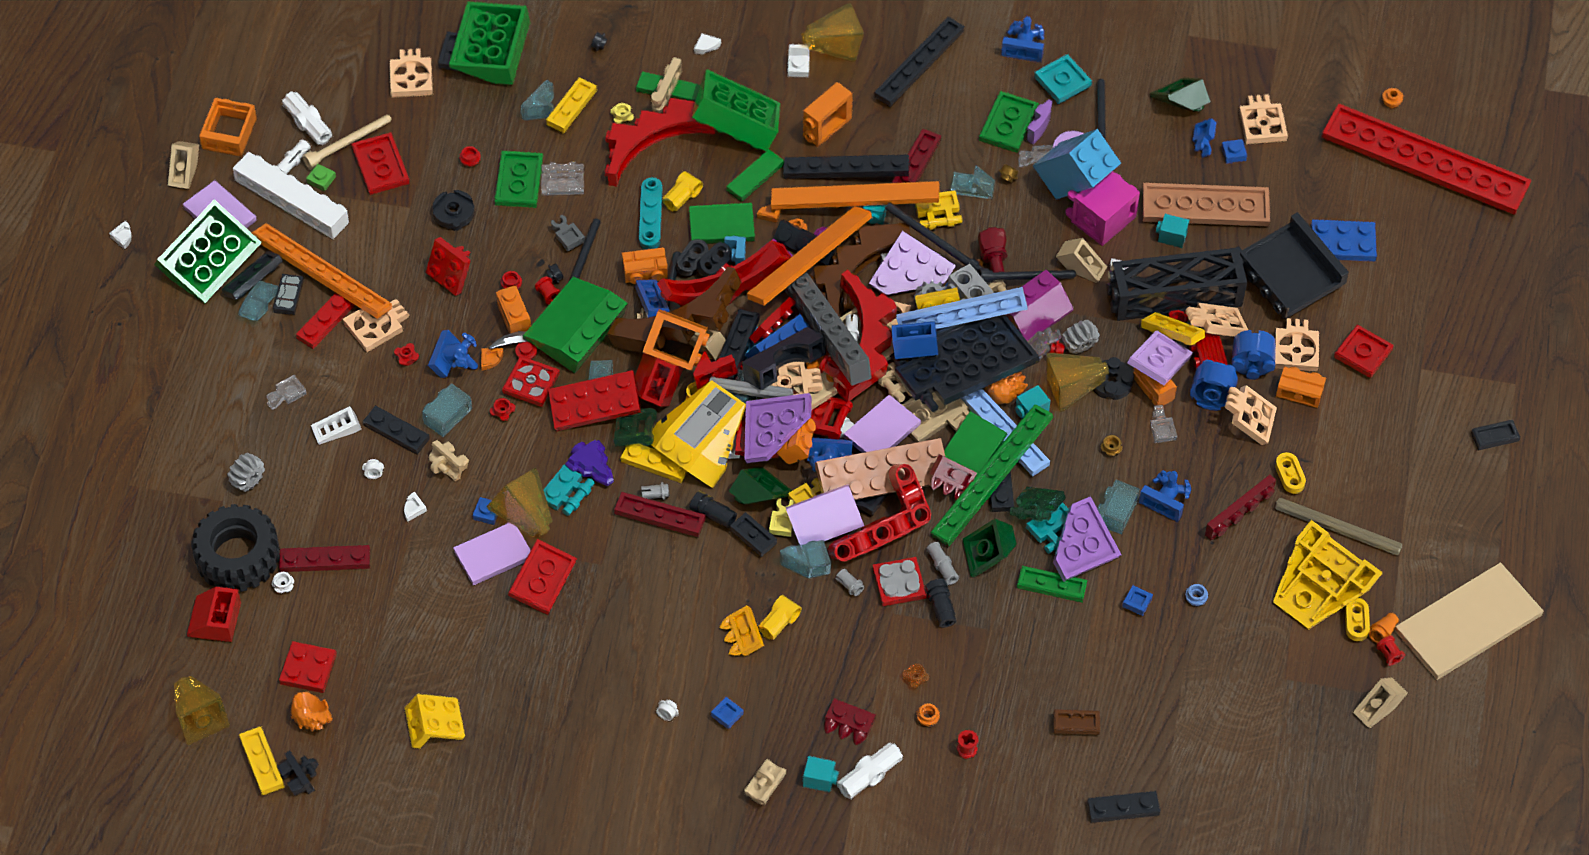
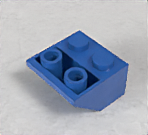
M936 321L892 325L895 359L938 355Z

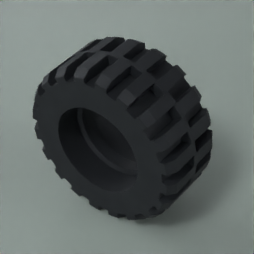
M231 504V507L227 508L222 506L218 508V511L208 513L207 518H202L198 523L199 528L194 529L191 547L198 573L209 585L214 584L215 587L240 589L241 592L247 591L248 587L252 586L255 588L260 585V581L265 582L269 579V572L273 573L277 568L276 563L280 559V547L274 524L271 523V519L266 514L263 515L262 511L257 508L252 510L249 505L238 507V504ZM233 538H247L256 543L248 554L239 558H225L216 553L217 549L224 542Z

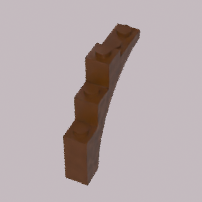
M906 223L860 227L858 229V236L854 237L855 245L836 247V256H832L833 265L814 267L813 275L810 277L838 316L843 292H845L840 287L841 274L849 270L853 275L858 276L867 267L881 260L880 254H886L890 251L902 231L911 236L910 227Z
M727 267L719 279L707 291L695 300L669 313L708 327V330L720 332L729 317L726 307L741 283L735 268ZM656 316L638 319L616 318L607 333L614 348L644 353L643 349ZM664 320L654 349L660 351L666 340L688 344L696 332Z

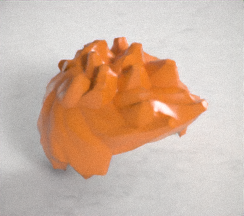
M1017 372L984 387V391L998 405L1011 403L1028 386V384L1023 383L1026 376L1021 375L1022 372Z
M300 692L293 697L291 718L295 719V723H298L300 729L304 726L306 729H311V731L315 729L320 730L323 728V724L332 721V715L329 712L328 703L325 699L320 701L309 692Z

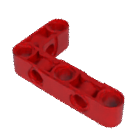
M895 464L891 466L888 473L894 488L893 490L896 491L902 505L901 509H899L900 512L889 517H882L861 527V530L851 535H844V537L833 541L828 547L830 558L837 561H848L891 542L929 522L931 511L925 499L923 489L910 465ZM901 468L905 472L902 480L898 477V471ZM917 509H920L922 513L919 520L915 518ZM879 527L883 529L881 538H878L876 535ZM840 545L844 547V554L841 557L837 553Z

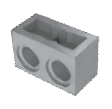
M971 264L949 275L947 288L957 287L960 300L994 293Z

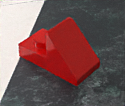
M704 351L693 373L697 390L705 386L711 377L725 379L737 374L735 360L731 354L711 362L706 351Z

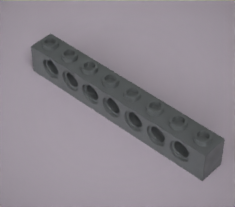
M805 272L785 288L784 291L796 302L794 305L810 328L825 336L827 352L851 386L872 379L868 356L809 274Z

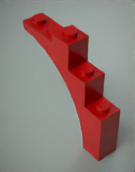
M670 98L668 106H664L663 113L641 110L640 118L635 120V126L613 123L611 131L608 130L606 134V143H609V159L611 160V164H607L605 170V177H608L609 186L617 187L621 175L628 164L640 152L654 143L681 134H715L716 130L714 127L701 124L692 118L695 101Z
M771 240L758 252L732 267L735 268L741 283L729 304L744 290H752L791 258L783 244ZM724 271L704 278L687 281L662 278L657 285L661 290V296L666 301L675 302L682 307L707 291Z
M846 270L841 274L840 287L850 297L857 310L861 324L860 347L869 358L872 379L851 386L842 371L835 376L833 387L849 402L886 375L888 362L881 353L891 347L892 332L886 325L895 319L897 306L884 293L876 297L871 289H867L861 283L857 275H853L849 270Z

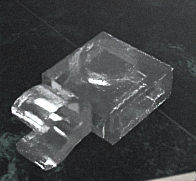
M1053 145L1033 146L1032 151H1020V158H1018L1019 166L1026 167L1031 163L1035 164L1054 148Z
M1048 327L1044 332L1038 331L1027 342L1036 351L1041 360L1051 350L1049 344L1060 340L1061 334L1059 329L1052 333L1051 328Z
M293 375L276 384L277 391L269 393L266 397L269 400L267 402L268 406L273 410L280 406L284 400L289 404L306 395V389L297 377Z
M1163 405L1154 406V420H1151L1150 426L1155 443L1176 440L1177 433L1173 418L1165 417Z

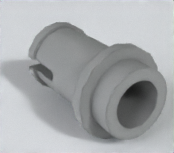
M663 482L660 485L641 486L643 498H663L665 500V497H669L668 484Z
M842 569L837 574L836 580L849 590L848 593L850 595L858 596L863 591V582L853 577L846 569Z

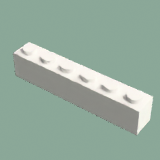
M248 152L233 167L235 181L331 239H334L349 223L347 210L344 206L330 201L326 195H320L309 185L300 183L294 176L285 174L277 166L268 164L258 155L255 156Z

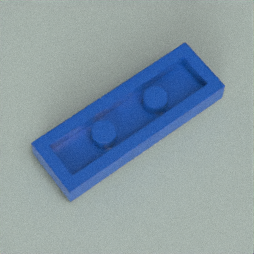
M636 280L635 289L648 318L656 316L659 309L669 312L666 300L660 294L661 290L657 285V280Z

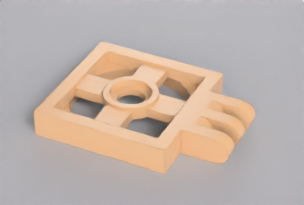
M420 48L416 49V55H413L412 49H408V56H405L404 49L400 50V59L390 60L391 97L433 95L431 57L421 58ZM424 66L428 73L418 74L415 72V67ZM407 67V72L404 75H395V71L398 68ZM410 75L415 76L414 80H408L407 78ZM419 82H426L422 86L416 88V85ZM396 83H405L408 89L402 88Z
M1268 94L1264 95V101L1261 100L1260 95H1256V102L1253 101V96H1247L1248 106H1240L1239 110L1246 144L1287 141L1288 135L1281 103L1270 104ZM1257 112L1258 117L1256 119L1247 120L1251 114ZM1266 112L1274 115L1276 118H1270L1266 115ZM1260 121H1266L1267 125H1261ZM1271 126H1281L1278 133L1270 134L1269 128ZM1257 127L1261 130L1262 135L1251 134L1249 128Z
M397 299L391 301L392 309L378 319L372 318L369 313L362 309L343 319L344 325L366 352L403 332L400 322L406 320L409 317V313L404 311L405 308L400 305ZM361 318L365 325L356 331L354 323ZM390 322V329L387 333H384L382 326ZM371 323H376L377 327L371 329L369 328V325ZM370 334L375 335L376 338H365L364 336Z
M1198 303L1196 308L1188 307L1185 310L1191 325L1204 327L1206 333L1235 337L1238 333L1248 330L1238 308ZM1211 321L1217 322L1220 325L1212 324ZM1230 324H1237L1238 327H1231Z
M1286 318V329L1276 328L1275 368L1297 367L1304 371L1318 372L1319 331L1308 330V320L1304 319L1303 326H1300V319H1295L1294 326H1291V318ZM1284 337L1292 338L1290 346L1280 345V341ZM1301 338L1310 339L1313 342V347H1304L1301 344ZM1297 347L1301 352L1294 353L1292 349ZM1281 354H1288L1292 358V362L1285 359ZM1303 356H1313L1309 361L1301 363Z
M792 362L777 369L779 370L778 381L771 384V386L785 388L803 385V389L799 394L821 391L823 389L820 369H805L804 362ZM788 370L796 372L800 376L792 377L788 374ZM788 380L789 384L784 386L780 382Z
M1247 385L1241 387L1240 391L1235 387H1230L1225 408L1234 414L1232 424L1261 445L1267 444L1277 407ZM1247 398L1254 400L1253 407L1246 403ZM1253 411L1257 413V419L1254 418ZM1243 412L1249 416V424L1242 420ZM1258 423L1264 426L1261 433L1256 430Z

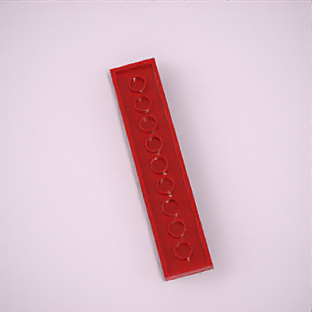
M1339 103L1322 133V138L1514 215L1532 181Z

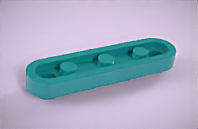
M647 178L641 185L639 244L645 250L655 249L660 245L662 183L657 178Z

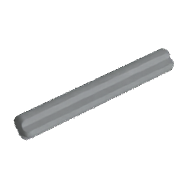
M711 377L709 382L711 380L730 393L764 398L793 395V389L770 385L760 390L744 381Z

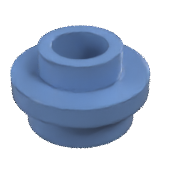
M1193 584L1186 590L1185 597L1190 604L1200 606L1206 603L1208 592L1203 585Z

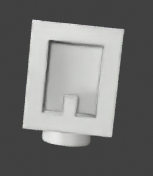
M789 45L788 77H809V45Z

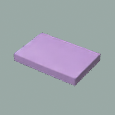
M215 180L183 203V208L195 219L215 199L245 228H248L257 221L256 216Z
M1155 331L1129 358L1128 364L1160 384L1165 385L1190 359L1192 352L1159 331Z
M888 395L844 433V438L846 440H853L852 445L862 453L891 448L898 445L921 425V420L892 396Z
M848 484L786 507L801 549L864 526Z
M514 521L453 548L472 585H476L525 563L531 551Z

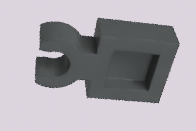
M560 215L561 224L551 220V227L556 231V238L567 251L584 243L585 236L574 223L567 225V219L564 215Z

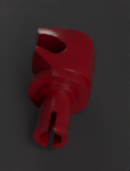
M988 227L978 234L980 257L983 258L985 263L990 264L993 272H1005L1003 261L1008 255L1005 249L1007 240L1004 228Z

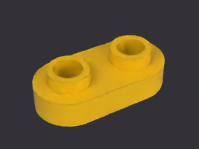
M1287 452L1280 454L1276 459L1275 468L1284 489L1292 494L1300 493L1305 487L1306 478L1297 457Z
M1361 598L1355 599L1347 604L1345 608L1346 634L1353 641L1365 640L1370 630L1369 606Z

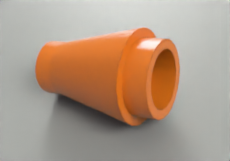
M1388 613L1384 618L1372 624L1369 631L1371 640L1378 644L1383 638L1391 636L1399 622L1398 617L1394 613Z

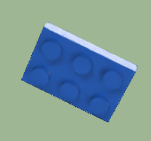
M1312 220L1311 228L1338 260L1376 261L1375 222Z

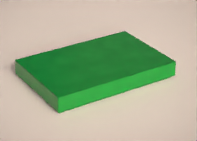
M1000 91L981 131L979 141L1018 153L1028 132L1027 128L1034 119V113L1039 103Z
M501 152L495 205L537 208L543 153Z
M752 203L689 206L691 241L700 239L706 244L724 243L725 236L746 237V241H755Z
M970 411L944 450L945 457L977 472V476L1008 434Z

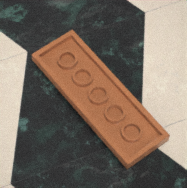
M1143 183V221H1163L1164 215L1169 214L1189 219V223L1269 226V187Z
M938 438L817 461L815 468L821 494L848 484L854 500L895 493L896 491L893 490L894 488L888 475L889 469L895 464L910 465L916 474L920 486H931L932 475L929 473L938 455L940 454L945 457L942 440ZM901 468L898 471V477L902 480L905 472Z

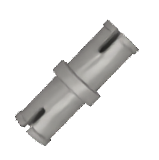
M939 542L931 543L927 547V551L935 562L934 567L941 572L948 585L954 584L958 581L959 575L951 565L950 557L945 555Z

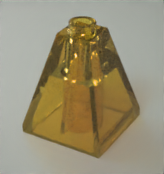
M848 3L808 25L805 32H802V42L807 44L810 50L856 61L864 33L851 3Z
M1059 353L1046 354V378L1060 412L1065 411L1103 383L1106 375L1109 374L1107 363L1102 362L1100 357Z
M536 468L504 486L486 506L491 512L532 537L537 534L541 537L551 529L549 525L553 521Z
M192 676L183 677L174 683L176 714L187 745L230 727L221 697L217 692Z

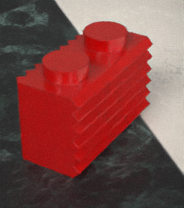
M1205 331V338L1194 345H1188L1189 350L1194 352L1195 355L1193 358L1195 370L1207 359L1228 365L1220 335L1206 333Z

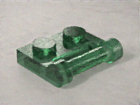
M653 408L641 409V413L617 418L613 439L615 447L638 443L646 446L653 444L654 435L652 432L654 421L657 419V411ZM640 420H645L644 432H639Z

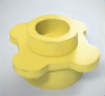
M620 103L611 109V113L615 117V123L621 124L622 122H630L634 119V115L631 114V106L625 103Z

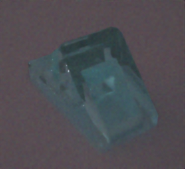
M546 80L521 105L522 119L533 120L549 117L553 112V104L550 103L554 98L553 83Z
M975 166L974 175L954 172L951 191H956L958 195L992 199L995 180L981 168Z

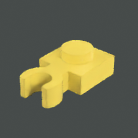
M781 498L777 500V511H772L769 532L773 535L791 537L793 526L786 511L788 506L781 505ZM793 500L789 501L788 506L793 505Z

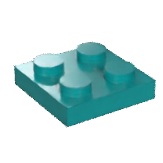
M1068 54L1039 69L1034 74L1035 79L1058 104L1092 86V80Z

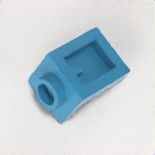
M725 236L724 243L732 251L731 261H735V265L744 261L746 237Z

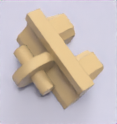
M438 440L432 442L433 449L429 455V460L432 462L431 471L434 473L442 471L454 481L459 480L462 471L468 466L469 459L464 455L456 457L454 455V446L449 441L443 444Z
M766 759L745 789V794L757 803L765 805L785 776L786 769L780 768Z

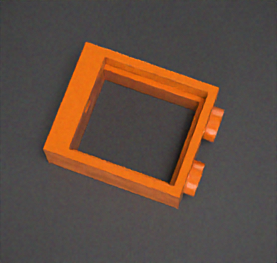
M836 82L804 109V138L819 147L851 120L853 93Z
M214 98L199 136L202 149L242 157L257 119L255 106L228 99ZM221 115L245 120L239 137L214 132Z
M659 309L643 352L692 370L693 366H697L702 356L699 353L701 345L706 346L710 334L706 333L708 327ZM664 320L700 333L689 362L654 349Z

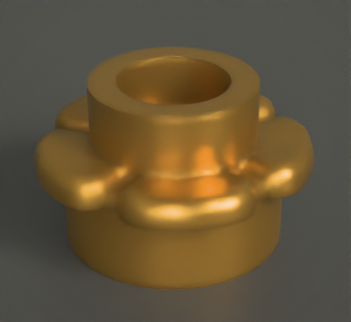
M1006 164L1003 165L1002 169H999L1003 179L1011 182L1013 179H1018L1019 170Z
M1114 435L1107 436L1101 444L1102 451L1106 452L1109 456H1114L1116 453L1119 454L1122 451L1121 440Z

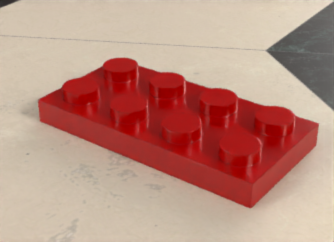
M633 370L548 389L556 431L641 413Z

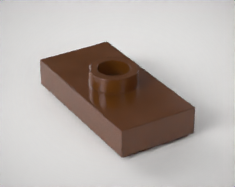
M1054 709V733L1100 735V711Z

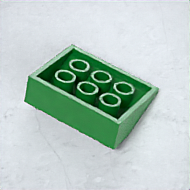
M467 2L449 66L491 83L513 85L530 25L527 6Z
M706 69L693 107L692 118L701 124L714 127L718 132H725L738 141H745L758 150L768 151L778 133L780 102Z
M214 199L157 259L154 265L169 279L205 304L262 242Z
M572 277L526 331L523 338L575 374L605 339L616 318L624 316L628 303L610 290Z

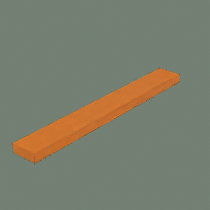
M939 181L772 188L771 208L774 210L887 205L889 202L892 204L939 203L940 183Z
M854 206L747 293L748 300L765 306L872 218L871 211Z
M267 223L252 232L262 242L261 245L280 255L281 258L376 319L392 309L391 302Z

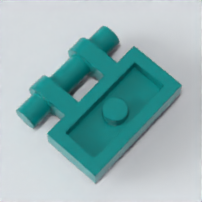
M563 465L540 493L539 501L556 511L561 505H564L565 507L562 512L569 516L572 511L578 509L580 501L591 493V488L595 483L590 478L584 483H580L582 475L576 471L572 472ZM574 490L576 494L573 497H569Z
M1062 501L1026 525L1028 531L1039 543L1046 539L1050 542L1044 546L1048 554L1057 550L1060 537L1055 533L1063 529L1069 510Z

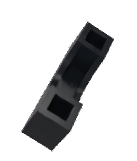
M806 327L742 362L744 381L762 390L778 381L777 369L792 362L811 363L826 355L825 336Z

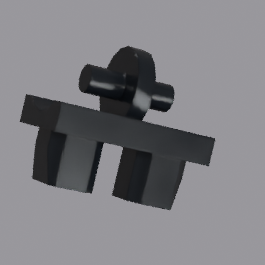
M290 750L284 753L287 759L278 764L277 768L284 779L296 773L297 777L287 782L292 793L297 795L305 790L309 794L314 792L315 790L306 774H309L311 778L317 775L315 771L319 765L317 760L302 756L300 758L302 764L299 765Z

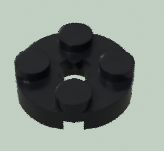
M454 190V193L448 194L447 191L443 192L433 202L434 220L439 225L451 228L454 231H459L463 226L469 224L475 215V206L471 196L460 190ZM455 207H458V208H457L458 211H456V212H451L450 209H449V208L454 209Z
M1112 357L1109 360L1099 362L1091 372V387L1101 398L1113 397V400H1119L1126 397L1132 390L1134 374L1131 368L1124 362H1121L1120 359ZM1109 377H1115V378H1116V382H1114V381H1110V382H1109V381H1107V380H1108Z

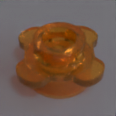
M918 663L911 665L902 674L903 678L910 682L912 688H918L919 684L929 681L930 675L925 673L924 667Z

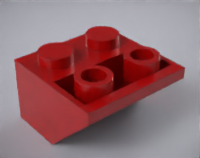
M643 353L635 375L638 396L660 407L670 406L684 368Z
M214 587L197 595L187 637L232 642L241 606L238 589Z

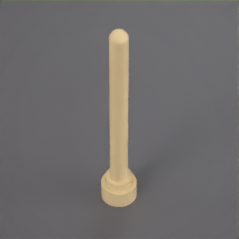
M385 115L318 152L309 151L302 155L305 165L310 170L315 168L321 162V159L390 123L391 117Z

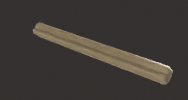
M1279 498L1276 502V510L1308 522L1312 520L1321 527L1392 554L1399 555L1401 552L1402 543L1284 498Z

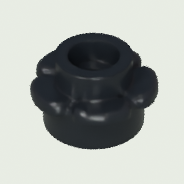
M597 32L593 39L591 47L595 48L596 51L599 48L603 50L607 38L604 37V32L603 34Z
M556 263L551 266L549 264V269L546 270L548 276L552 279V282L556 280L557 283H560L559 280L564 278L561 270Z

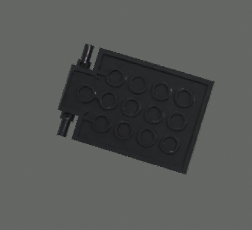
M1005 314L949 326L937 331L938 355L908 358L909 362L895 359L894 353L890 355V359L895 364L894 373L915 401L920 399L932 412L937 411L939 408L933 400L932 393H935L941 402L947 405L1040 362L1039 355Z

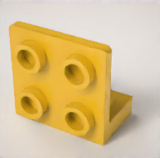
M417 694L405 707L412 748H421L430 737L462 740L465 737L457 698Z

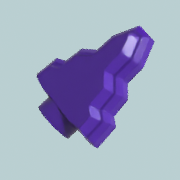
M594 440L587 445L584 442H580L571 450L572 456L565 463L566 467L572 472L580 473L583 477H592L596 482L606 486L614 482L612 471L607 465L608 458L604 453L605 447L599 440Z

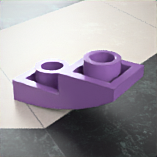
M1050 99L1036 108L1034 113L1035 121H1032L1027 128V141L1031 144L1038 141L1048 126L1052 107Z

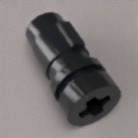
M701 490L694 495L690 502V510L704 514L709 519L727 528H730V525L736 520V512L724 504L715 501L712 496L707 495V493Z
M935 579L925 585L929 601L933 604L932 607L939 626L942 628L950 627L957 621L952 601L949 598L951 593L945 579Z

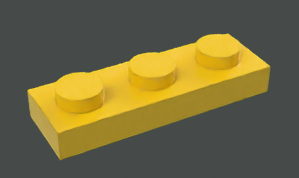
M578 78L546 119V124L565 133L596 93L597 86Z
M1156 312L1141 320L1142 328L1152 333L1159 331L1168 338L1183 342L1185 345H1194L1205 338L1204 329Z
M630 440L621 456L622 463L682 483L687 473L685 469L660 451Z
M261 726L239 734L262 795L284 788V783Z

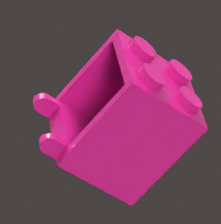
M1112 171L1093 188L1081 191L1079 194L1074 190H1070L1068 198L1074 204L1073 208L1066 209V215L1072 219L1071 222L1103 246L1136 218L1140 192L1135 186L1128 184L1119 174Z

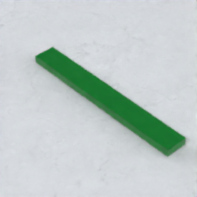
M1034 404L930 532L932 537L947 546L953 543L1053 419L1051 412Z

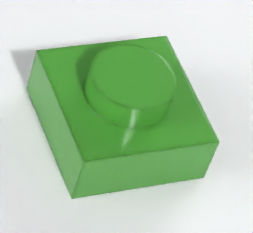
M317 164L306 180L308 184L325 192L336 178V174L334 171Z

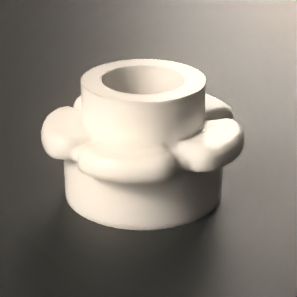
M371 459L363 464L362 470H364L367 478L377 479L382 476L384 465L378 460Z
M286 572L277 573L272 581V586L275 587L274 590L278 593L291 591L294 584L293 577Z
M661 700L658 703L659 706L656 712L662 719L671 721L673 717L678 715L677 705L673 701Z

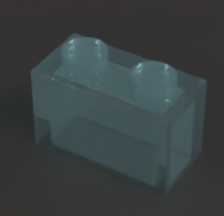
M451 383L446 389L444 388L439 392L433 402L428 403L422 411L424 424L444 437L472 410L471 397Z
M1115 480L1112 487L1108 486L1104 495L1106 500L1104 504H1099L1097 510L1109 530L1122 535L1139 500V488L1119 480Z

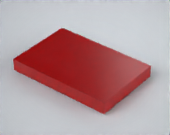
M391 132L351 143L369 195L410 184Z
M537 539L508 596L548 615L577 558Z

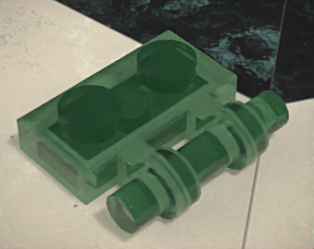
M1026 487L1016 499L1018 507L1010 508V515L1023 520L1033 518L1034 521L1039 522L1043 520L1049 521L1051 519V512L1048 511H1056L1066 499L1064 491Z

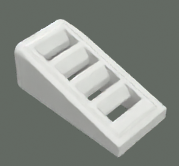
M350 406L311 425L319 445L362 430L357 416ZM330 425H333V431L330 430ZM321 428L325 429V435H322Z

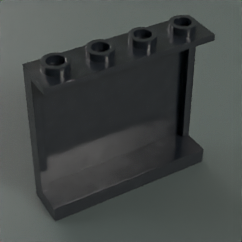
M1298 212L1291 215L1289 224L1244 250H1241L1238 246L1243 268L1249 281L1256 284L1261 295L1271 302L1274 311L1277 314H1281L1284 319L1347 283L1349 274L1347 269Z

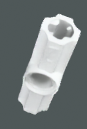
M297 92L288 93L282 102L284 107L293 116L298 128L301 131L305 130L317 145L327 143L332 137V132L323 123L316 108L312 105L309 106Z
M889 742L874 755H867L862 758L852 772L838 781L837 786L846 798L851 799L868 785L874 786L880 782L885 773L902 760L903 755L895 744Z

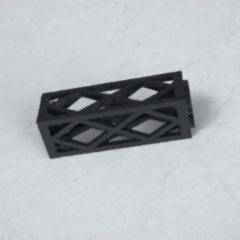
M1237 247L1112 262L1111 271H1108L1109 283L1106 284L1108 296L1112 297L1110 301L1111 312L1116 314L1117 321L1146 318L1155 312L1169 315L1171 311L1180 310L1186 313L1185 310L1188 307L1196 308L1198 303L1242 307L1247 279L1239 248ZM1203 260L1216 264L1200 272L1191 270ZM1172 262H1180V263H1178V264H1176V265L1166 264V263H1172ZM1148 267L1160 270V272L1147 278L1136 276ZM1188 282L1185 285L1167 287L1172 283ZM1210 290L1219 292L1207 302L1194 298ZM1154 297L1164 299L1153 308L1141 305V303ZM1181 303L1187 304V306L1174 307V306L1179 305V304H1181Z

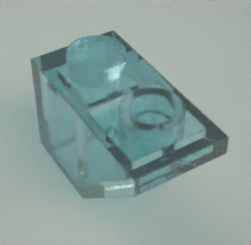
M824 540L810 541L804 545L788 546L780 550L781 565L807 578L830 574L831 561Z

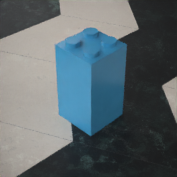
M1096 129L1060 142L1037 161L1033 167L1055 199L1068 196L1070 190L1080 192L1093 188L1118 167L1121 162L1099 130Z

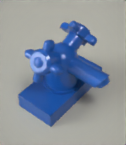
M1028 16L1023 19L1022 28L1020 27L1022 25L1021 21H1013L1007 33L1014 36L1017 34L1018 37L1017 39L1003 38L1001 56L1041 63L1044 44L1033 42V38L1037 37V39L1044 40L1042 25L1034 24L1035 29L1031 30V18Z
M449 330L442 331L428 366L440 378L448 376L451 366L453 368L464 367L467 369L469 367L470 369H477L478 364L467 354V349L470 345L474 348L477 346L473 336L463 333L464 340L461 343Z
M812 438V447L807 461H810L812 470L816 471L815 463L817 461L852 455L853 440Z
M1162 470L1153 479L1154 484L1159 482L1163 485L1158 492L1144 485L1140 493L1139 503L1178 522L1182 517L1184 504L1174 499L1178 493H1184L1185 499H1188L1191 493V485L1185 479L1184 485H1178L1176 483L1178 477L1176 471L1166 472Z

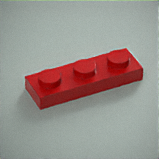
M335 293L296 333L297 339L314 349L350 312L354 304Z
M789 297L749 338L754 343L760 338L763 340L767 338L773 330L780 326L783 320L785 321L793 313L791 308L796 302Z

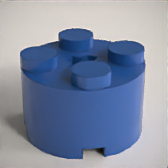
M1252 330L1238 333L1234 337L1232 346V366L1235 367L1237 372L1246 375L1247 378L1252 380L1275 370V338L1271 334L1260 330L1259 333H1251Z
M1208 359L1204 360L1197 367L1190 390L1192 399L1194 397L1197 400V404L1202 408L1221 410V407L1225 406L1227 402L1229 388H1236L1238 377L1235 367Z

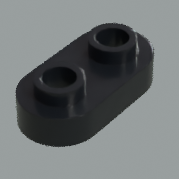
M694 239L689 242L677 259L676 270L678 273L690 276L696 272L698 260L709 250L708 245L703 240Z
M716 243L698 260V272L704 277L717 273L731 259V248L726 243Z

